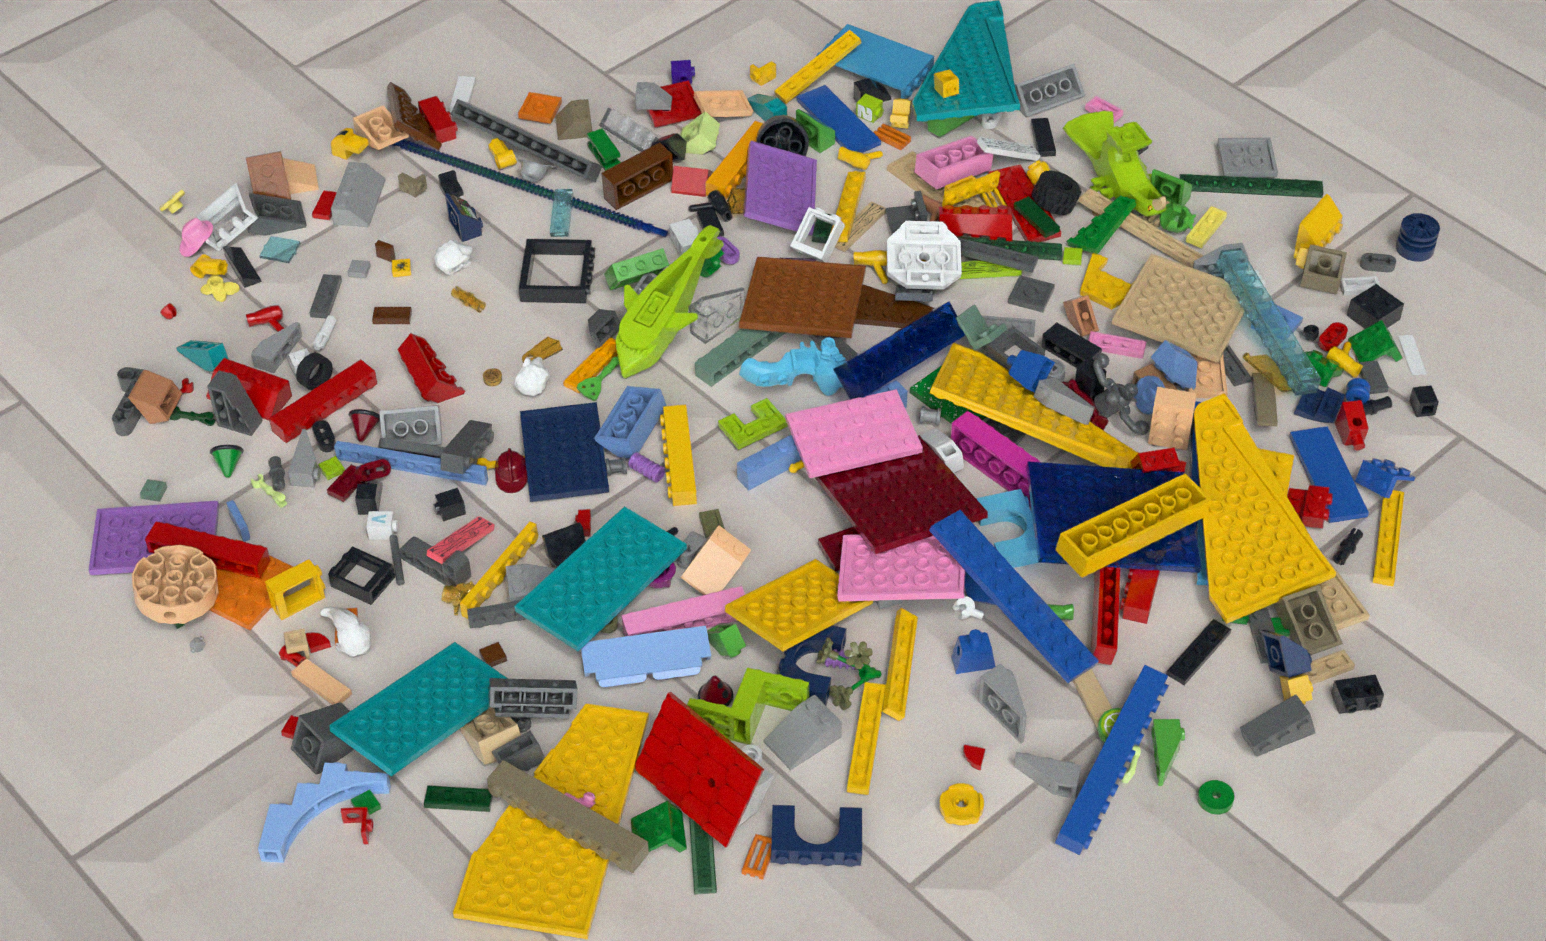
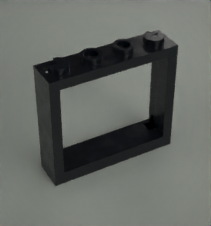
M527 239L519 283L520 302L586 303L587 294H591V286L589 285V283H592L591 271H594V260L592 258H595L596 248L592 247V240ZM535 255L584 256L580 286L530 285Z

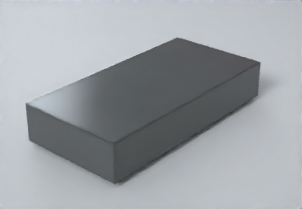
M1378 361L1359 362V364L1363 365L1360 372L1362 379H1365L1370 384V394L1388 392L1389 387Z

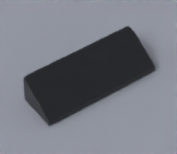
M223 246L224 255L244 288L262 282L241 247Z

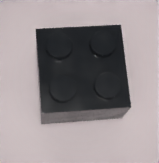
M1375 284L1350 300L1347 316L1364 329L1381 320L1388 328L1401 319L1404 303L1378 284Z

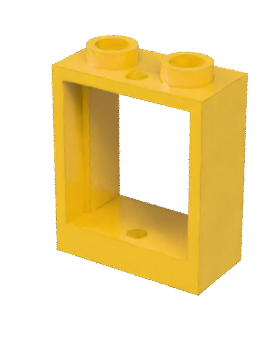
M310 559L265 581L271 607L281 621L325 598L324 589L326 587L320 577L323 575L322 571ZM309 579L310 585L286 597L283 596V592Z

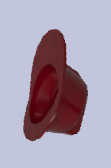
M511 448L501 453L496 460L495 478L500 490L505 493H516L522 490L527 483L525 458L518 452L512 451Z

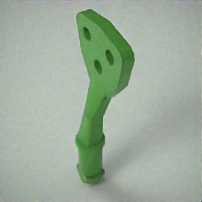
M613 357L597 377L587 378L577 385V389L585 397L596 401L601 392L602 380L619 365L618 357Z

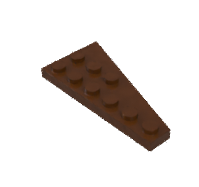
M390 82L387 86L394 128L401 133L409 134L416 141L420 140L440 150L441 142L435 140L437 136L429 130L431 127L422 114H417L418 108L411 103L412 99L405 89Z
M863 284L855 324L953 333L955 314L915 301L895 300L896 295Z

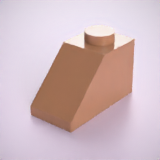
M1088 295L1063 302L1068 320L1080 336H1086L1091 331H1099Z

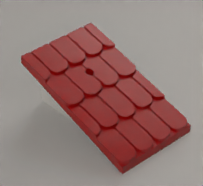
M671 691L667 693L666 698L662 702L661 709L653 722V727L645 740L644 747L635 765V769L640 775L656 786L655 788L679 806L686 815L698 823L705 832L724 847L729 846L737 827L757 813L774 777L772 773L762 768Z

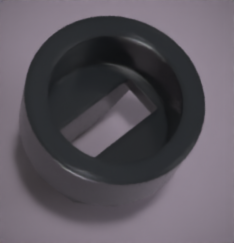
M1316 325L1304 327L1303 333L1306 340L1315 341L1318 338L1319 328Z

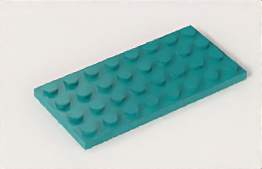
M624 506L515 605V612L574 650L579 651L687 549V544Z
M454 642L330 724V732L387 774L393 776L490 708L488 701L489 678H508Z

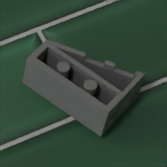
M219 370L207 385L217 425L252 436L263 419L237 376Z
M1296 694L1240 727L1243 738L1256 756L1266 754L1316 733L1310 712Z

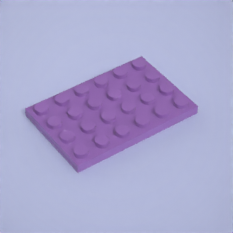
M750 141L748 145L743 217L798 231L808 208L815 209L817 160ZM814 224L808 235L812 236L814 232Z
M218 500L97 509L89 563L90 575L133 572L137 562L143 557L147 558L149 555L154 554L148 551L145 538L156 521L217 536Z

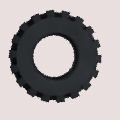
M1049 170L1041 173L1032 191V197L1044 210L1057 215H1067L1073 211L1082 191L1073 178L1059 171Z

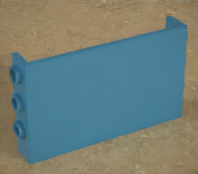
M849 24L836 34L821 51L823 52L847 31L851 30L861 39V44L837 62L835 66L901 90V99L911 97L913 91L920 87L934 65L933 55Z

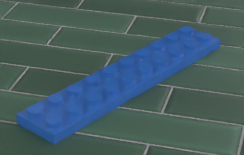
M961 510L931 526L929 531L1067 683H1070L1097 665L1099 660Z

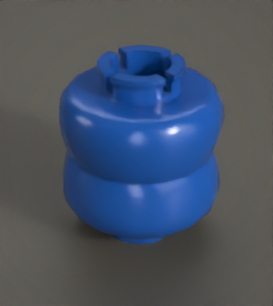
M1362 378L1351 379L1346 385V400L1348 402L1361 400L1362 404L1367 403V400L1370 399L1371 391L1369 382Z

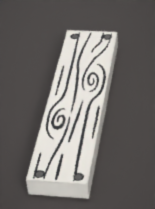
M979 137L977 141L985 153L1034 161L1039 160L1041 157L1032 145Z

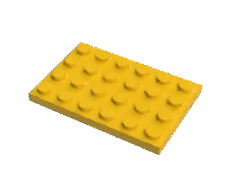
M814 559L726 604L725 612L783 652L873 604V601H838L839 574L817 559Z

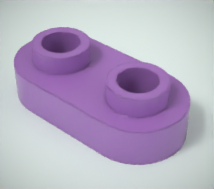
M717 237V239L722 240L724 243L721 248L724 255L720 259L726 264L737 263L740 259L739 250L727 238Z

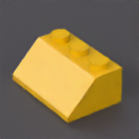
M1325 194L1300 222L1295 248H1299L1300 243L1325 247L1327 243L1330 244L1334 235L1336 233L1339 234L1342 230L1343 224L1341 222L1343 216L1330 195Z

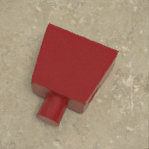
M1362 401L1342 402L1335 420L1337 431L1343 445H1353L1354 450H1362L1365 448L1364 440L1369 430Z

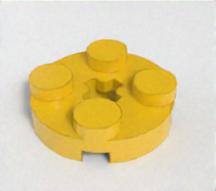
M957 783L949 786L948 790L942 792L939 809L944 816L945 822L948 824H976L983 814L984 798L980 792L978 793L974 790L973 786ZM959 801H963L967 806L959 807L957 805Z

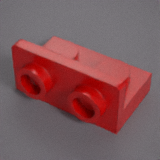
M1175 447L1138 453L1130 461L1132 469L1140 468L1143 473L1180 466Z

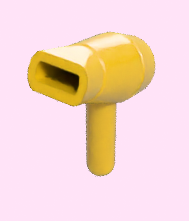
M843 146L838 150L839 160L862 170H866L869 167L871 159L883 156L882 151L864 154L849 150Z
M887 251L854 252V265L873 266L883 284L888 283V278L881 267L887 266Z
M1345 342L1342 350L1337 347L1331 348L1327 353L1326 359L1339 363V367L1356 378L1360 374L1363 365L1355 362L1349 356L1351 343Z

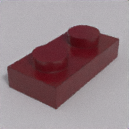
M351 464L327 489L329 496L344 502L357 489V484L361 482L356 480L354 476L356 466ZM362 471V475H367V471Z

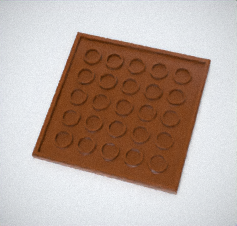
M757 257L739 321V328L852 338L866 266Z

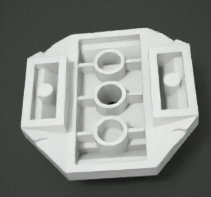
M905 221L887 240V276L906 289H945L961 278V242L947 229L948 227L943 222Z

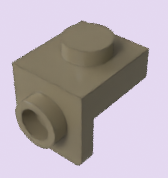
M403 172L398 175L400 189L415 198L427 189L426 176L423 174L416 179Z

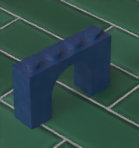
M830 626L785 650V658H781L779 663V674L809 682V698L816 695L826 706L830 696L829 691H831V677L805 672L796 663L804 655L818 653L820 650L823 651L822 647L827 637L833 642V651L834 649H837V652L844 650L847 628Z
M772 805L771 863L781 865L792 863L801 865L861 866L862 808L840 807L839 832L836 837L827 843L812 844L800 838L795 830V805Z

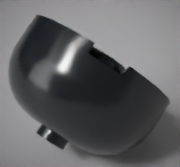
M779 115L768 119L762 124L756 137L757 143L802 156L807 155L809 147L807 131L800 121L791 116Z

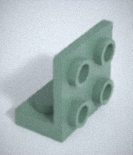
M975 304L956 317L959 327L965 333L969 344L972 345L974 350L992 342L1008 329L1005 323L998 326L995 323L988 327Z

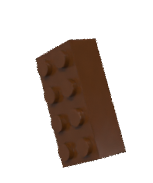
M659 142L602 172L604 199L615 210H618L671 182L673 177L672 153Z

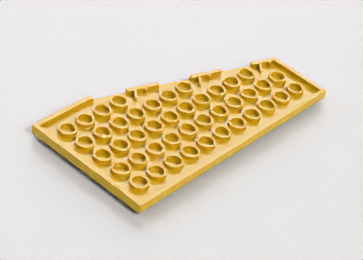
M585 704L571 722V727L556 747L550 750L534 771L533 777L563 794L569 793L576 798H583V795L587 792L593 793L595 795V804L589 809L620 825L636 761L648 724L649 713ZM509 805L495 823V828L480 848L471 855L453 911L454 918L588 939L610 860L601 858L595 851L583 848L574 839L564 837L560 831L548 828L539 819L531 818L525 811Z

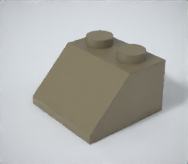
M588 99L570 101L555 116L558 140L587 138V133L592 132Z
M1310 244L1300 286L1337 294L1347 252Z

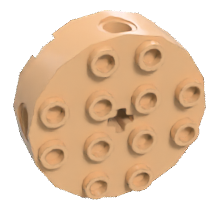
M183 545L165 546L154 550V554L149 555L147 558L143 557L137 562L132 573L134 600L141 613L158 623L185 624L203 616L214 605L218 596L216 566L211 559L204 556L203 552L197 548Z

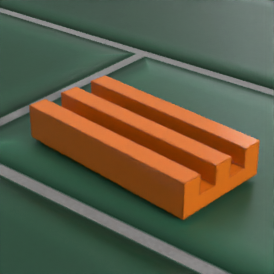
M884 123L881 127L877 128V131L873 132L881 141L899 150H902L911 142V136Z
M755 834L742 868L743 875L750 874V877L755 878V876H758L759 879H764L771 860V838ZM763 841L753 868H749L758 842ZM767 843H770L762 868L758 870Z

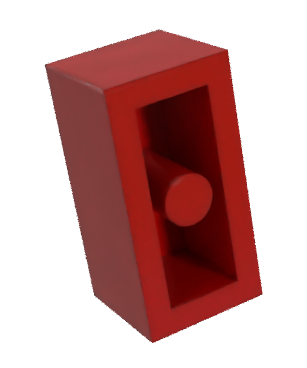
M578 510V515H575V521L577 523L580 522L583 526L584 536L591 537V510Z

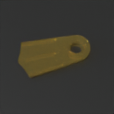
M549 336L522 356V362L524 363L526 357H532L530 358L531 361L541 357L543 361L563 351L560 341Z

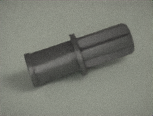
M273 456L268 460L270 466L269 476L272 478L275 489L279 490L285 487V470L282 468L281 458Z

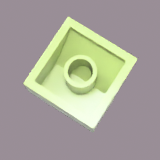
M706 111L681 130L680 136L687 141L686 153L703 155L707 151H712L716 146L720 123Z

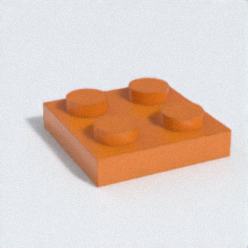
M529 92L518 112L519 119L551 124L562 104V97Z

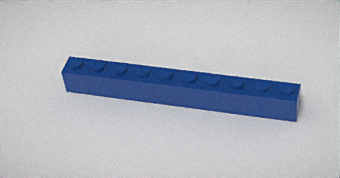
M1144 665L1058 834L1056 844L1078 855L1081 854L1083 848L1088 849L1093 839L1090 834L1092 830L1097 831L1102 821L1099 819L1101 813H1106L1111 803L1107 800L1109 796L1114 797L1119 787L1116 782L1118 778L1123 779L1128 769L1124 766L1126 762L1131 763L1136 753L1132 749L1134 745H1140L1144 737L1141 731L1143 728L1148 729L1152 721V717L1149 715L1151 712L1156 713L1161 702L1157 699L1159 695L1164 697L1169 685L1165 684L1168 675Z

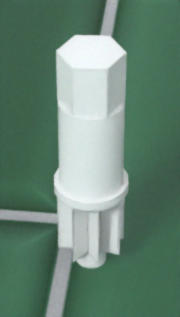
M328 315L320 331L317 333L313 342L315 350L321 351V349H324L337 321L334 316Z

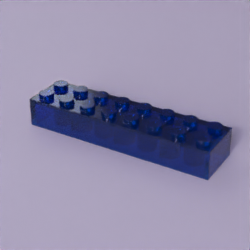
M950 301L932 309L833 368L849 399L866 397L964 337L965 333L958 325L956 320L957 314Z

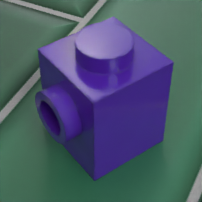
M691 60L671 61L672 84L688 80L692 84V77H695V66H691Z

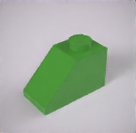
M719 623L707 630L709 643L721 656H729L730 658L737 656L741 653V649L746 647L736 624Z

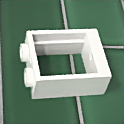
M809 207L790 247L796 252L820 262H828L845 224L841 221V217L835 214L829 216L818 207L815 209ZM816 218L834 225L823 251L804 244Z

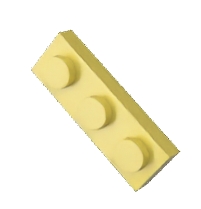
M1211 206L1186 236V242L1203 248L1227 218V212Z

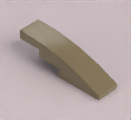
M1252 373V395L1257 426L1277 427V407L1272 374Z

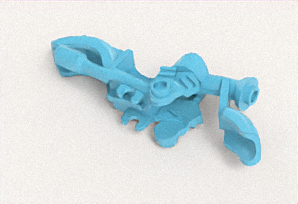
M830 337L823 339L820 348L822 351L817 349L813 341H810L811 347H805L804 342H800V349H791L790 352H786L779 362H758L753 358H748L743 362L739 375L756 386L769 387L777 384H788V386H791L794 377L806 373L813 375V381L817 382L822 393L827 396L836 393L839 387L858 389L860 392L868 394L872 386L871 379L867 373L857 377L858 371L869 370L879 364L886 348L883 344L878 343L871 348L864 349L861 357L867 361V367L852 373L851 377L840 374L839 368L844 364L846 358L840 354L834 339Z

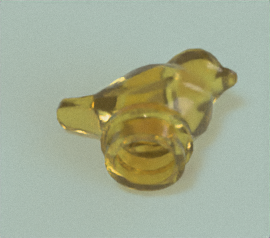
M472 581L467 584L459 583L456 586L445 585L441 600L447 604H452L454 615L458 616L460 602L475 585Z

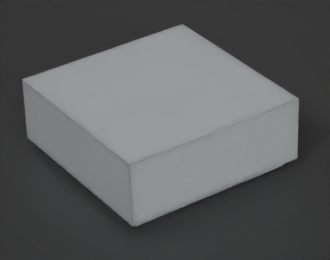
M352 260L348 269V277L366 278L371 267L370 261Z

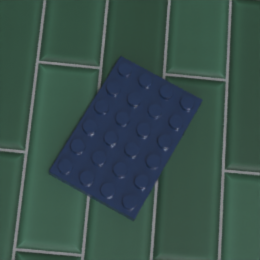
M597 402L520 411L530 502L610 493L604 449L594 439L600 430Z

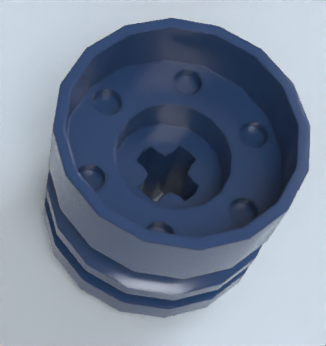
M1413 213L1403 218L1396 243V250L1399 255L1414 262L1429 260L1434 254L1440 231V225L1437 220L1422 213Z

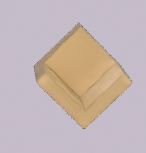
M304 628L284 632L287 654L304 651L306 659H310Z

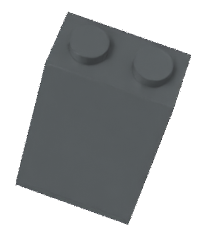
M342 702L299 715L291 750L316 775L323 771L324 763L337 762L354 750L330 732V724L350 712Z

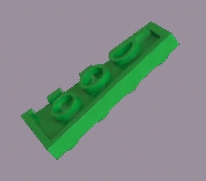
M1119 196L1104 209L1102 215L1095 216L1089 226L1086 228L1082 227L1076 237L1069 238L1067 240L1068 246L1082 248L1084 251L1098 254L1137 205L1135 199Z

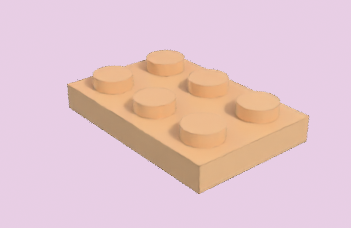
M743 90L694 92V98L701 112L706 111L711 117L752 116L753 109Z

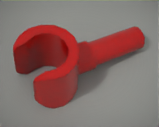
M188 378L183 379L180 391L183 394L192 393L194 383L191 382L189 384Z

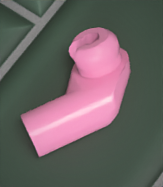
M591 792L585 793L583 798H576L569 793L564 794L588 808L595 804V795Z

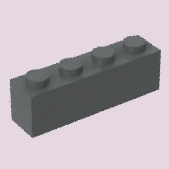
M469 420L442 450L441 470L464 474L472 466V463L479 458V455L486 450V447L493 442L494 432L492 431V424Z

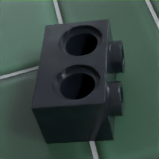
M1376 674L1335 680L1331 691L1339 714L1381 708L1384 697Z

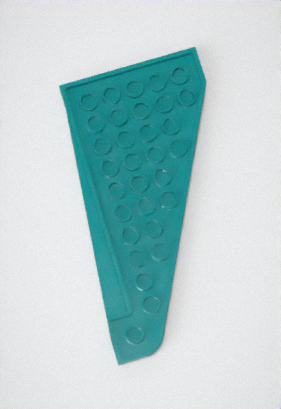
M999 0L978 2L967 8L912 101L916 121L926 122L935 119L944 120L952 117L961 118L970 115L978 116L980 114H996L997 112L1020 110V102L1016 94L1003 9ZM950 69L959 78V94L943 98L934 89V73Z

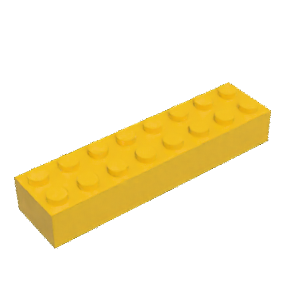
M1183 474L1060 533L1056 551L1083 578L1206 517L1212 499L1188 475Z

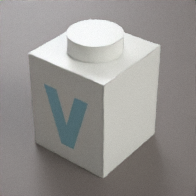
M369 511L366 526L369 540H390L389 537L398 531V520L394 519L393 511Z

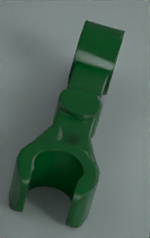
M178 406L175 407L170 416V419L174 421L185 418L191 421L197 420L208 426H213L216 421L212 419L214 416L212 412L200 414L193 411L185 412L181 411Z

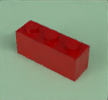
M437 96L418 101L419 113L422 114L431 127L429 130L437 136L436 141L444 143L457 139L456 131H458L456 122H452L450 112H446L443 101L440 102Z

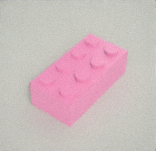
M969 136L917 154L914 173L935 189H940L970 175L976 176L990 171L993 154L985 153L978 145V140L973 136Z

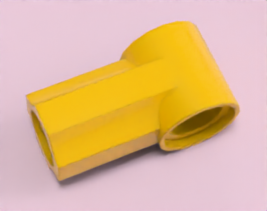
M495 138L488 144L498 169H503L517 163L513 150H508L502 140Z
M202 254L192 264L190 271L197 278H203L206 274L225 275L228 264L226 260L211 259L208 255Z

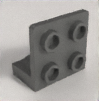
M914 191V199H911V205L885 209L891 234L895 232L899 223L903 224L905 221H927L928 214L921 191Z

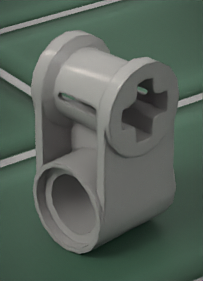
M694 531L690 532L683 541L687 544V549L678 557L677 565L682 569H686L707 538Z

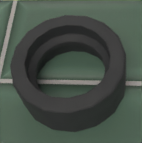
M319 353L308 354L297 368V381L305 388L314 390L330 379L333 371L332 362ZM319 365L316 374L310 379L313 369Z

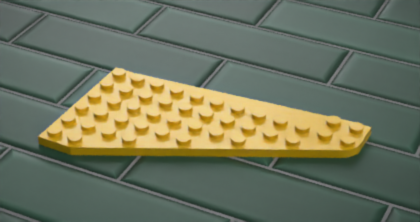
M953 342L930 390V393L935 397L947 399L957 406L968 408L973 412L982 414L1112 470L1122 478L1128 477L1140 485L1151 486L1155 471L1143 473L1140 468L1132 469L1130 461L1138 452L1091 422L1085 425L1046 407L1033 397L1034 392L1026 389L1010 376L1008 369L983 353Z
M1223 393L1198 404L1194 411V430L1199 487L1212 499L1207 516L1202 518L1209 600L1227 624L1272 605L1282 597L1330 580L1336 576V571L1314 543L1245 428L1241 416L1226 394Z

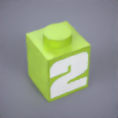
M865 94L856 103L857 117L874 123L883 115V100Z

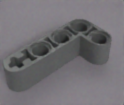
M124 367L117 372L121 390L125 392L112 415L116 434L119 436L130 435L142 416L128 396L143 369Z
M415 536L410 538L398 550L399 555L405 562L453 590H458L471 577L469 559L462 551L456 550L444 563L440 564L427 556V550L432 546Z

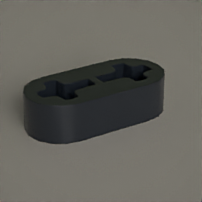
M324 420L315 422L312 425V430L319 449L322 452L333 451L336 440L329 423Z

